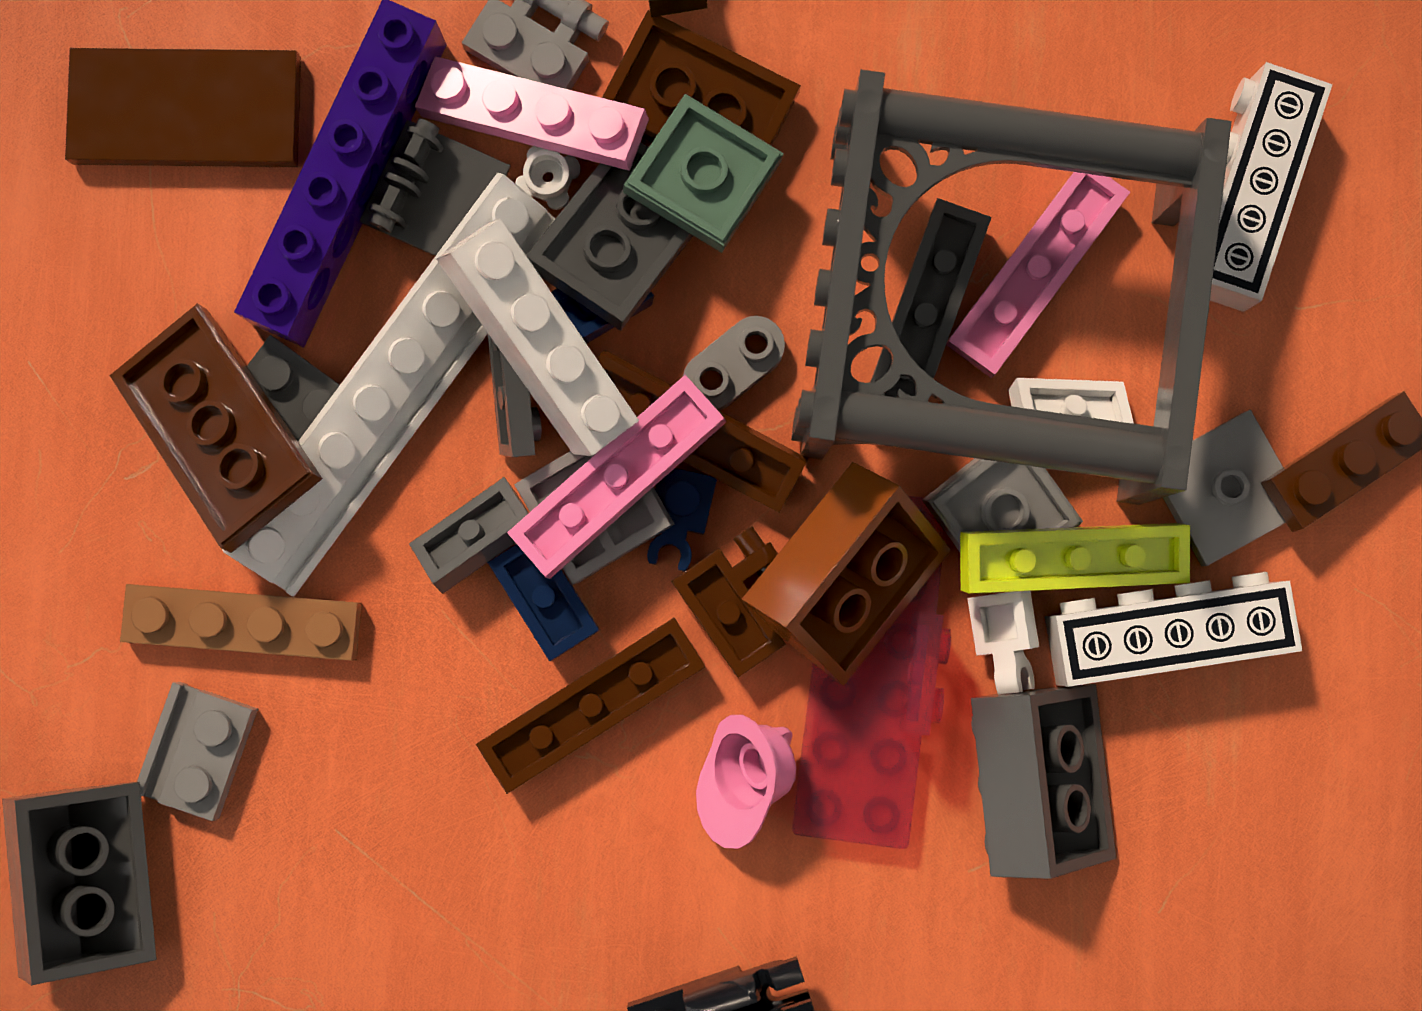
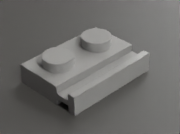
M173 682L137 782H140L141 796H146L157 800L158 803L210 821L219 819L258 708L206 690L188 686V684L182 682Z

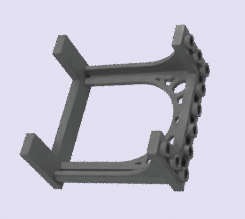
M861 69L856 89H844L842 105L839 109L837 125H835L830 158V160H834L831 186L842 187L839 210L827 209L822 245L833 247L830 270L819 269L815 290L814 306L825 307L822 331L810 330L805 366L816 367L815 382L812 391L802 390L793 421L791 441L802 442L800 454L807 458L822 460L832 445L872 444L1119 479L1116 502L1136 505L1186 491L1232 121L1206 118L1195 131L903 91L883 88L885 73ZM919 143L932 145L930 153L946 150L948 152L947 160L939 166L930 165L929 157ZM890 149L898 150L911 159L917 173V178L913 185L901 187L885 177L880 167V155L884 151ZM963 149L975 152L964 155ZM990 164H1019L1156 183L1152 223L1175 226L1179 222L1154 426L977 401L946 388L921 369L908 354L893 327L888 312L884 282L885 265L893 235L912 205L930 188L942 180L961 171ZM870 182L879 193L890 198L892 202L891 212L885 217H878L871 210V208L873 210L877 209L878 198L875 192L869 188ZM863 230L874 242L862 243ZM866 256H872L878 261V268L875 271H866L861 266V260ZM856 281L862 285L869 286L855 295ZM862 311L870 312L875 318L874 332L859 336L848 344L849 336L856 333L861 326L862 318H856L855 316ZM875 346L888 350L892 357L891 366L882 378L874 382L864 383L857 381L852 376V361L861 351ZM900 376L911 378L916 389L915 396H910L900 389L897 391V398L885 396L884 393L895 386ZM932 395L942 404L928 402V399Z

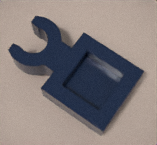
M674 468L656 484L655 490L675 525L662 532L661 535L657 536L650 543L647 553L649 564L656 565L660 550L664 546L673 545L681 553L678 570L685 572L688 569L692 553L686 541L688 532L705 534L717 479L708 475Z

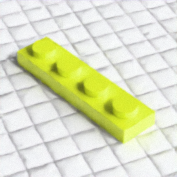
M1169 523L960 532L961 591L971 594L1190 583V525Z

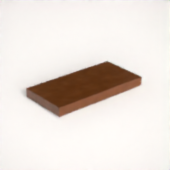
M70 48L65 160L72 165L298 167L301 56L296 50Z
M198 303L109 375L220 548L230 553L235 551L323 479L210 312Z

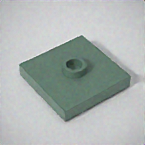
M685 94L625 182L623 193L722 253L780 165L784 153Z

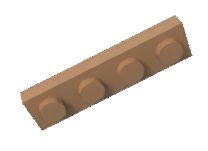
M126 584L120 642L354 661L357 660L362 603Z

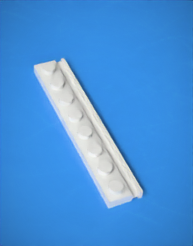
M501 173L495 175L298 441L323 479L235 551L230 553L222 549L225 554L267 581L284 589L292 597L296 595L488 334L436 259L482 226L501 218L525 255H527L556 219L547 212L546 208L506 175Z

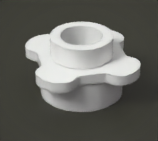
M533 146L527 152L523 175L516 179L515 184L531 197L546 201L551 209H562L569 203L567 192L572 179L580 175V164L573 156L563 157L558 152ZM547 172L553 174V179L550 182L543 180V175Z

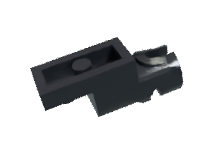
M797 956L787 960L772 961L742 972L740 967L736 966L629 1002L627 1006L628 1011H815L808 989L781 997H774L769 988L770 986L775 991H779L805 982Z

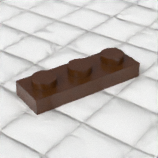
M1405 391L1393 395L1262 481L1261 485L1290 530L1294 532L1304 529L1422 450V417Z

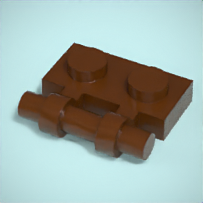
M753 526L734 538V541L746 557L734 567L731 566L722 551L717 549L671 581L738 678L786 645L783 639L742 600L748 592L743 581L756 572L760 577L778 555L772 543L765 544Z

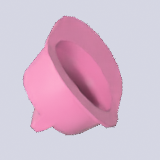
M729 715L719 723L714 734L712 746L699 776L696 799L697 811L703 828L710 838L722 847L739 849L752 842L760 831L771 804L790 791L795 781L796 763L790 747L793 735L788 728L758 725L755 721L744 715Z

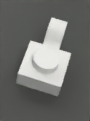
M1013 591L967 598L976 656L993 655L994 680L998 695L1034 689L1035 681L1032 666L1023 651L1039 647L1031 591Z

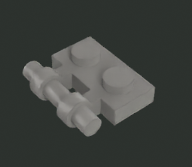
M488 0L463 39L462 45L465 51L504 74L571 90L589 62L588 53L575 46L574 42L581 32L599 41L605 34L609 21L592 12V4L585 0H515L511 7L500 0ZM538 6L561 19L554 33L531 19Z

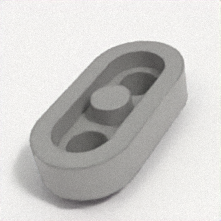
M762 316L744 318L695 356L686 366L683 376L686 375L717 410H723L779 365L785 348L782 331L768 318ZM752 335L763 337L766 340L767 348L759 354L749 352L745 346V341L748 337ZM707 371H716L721 375L723 382L719 388L708 390L701 385V376Z

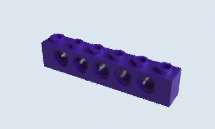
M381 1L236 306L234 313L250 324L303 348L305 347L362 226L359 220L406 121L412 120L416 111V102L434 57L441 58L447 44L436 20L393 1Z

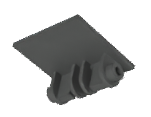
M419 118L417 123L410 120L406 121L359 222L436 256L495 175L501 173L507 176L511 166L439 134V127Z

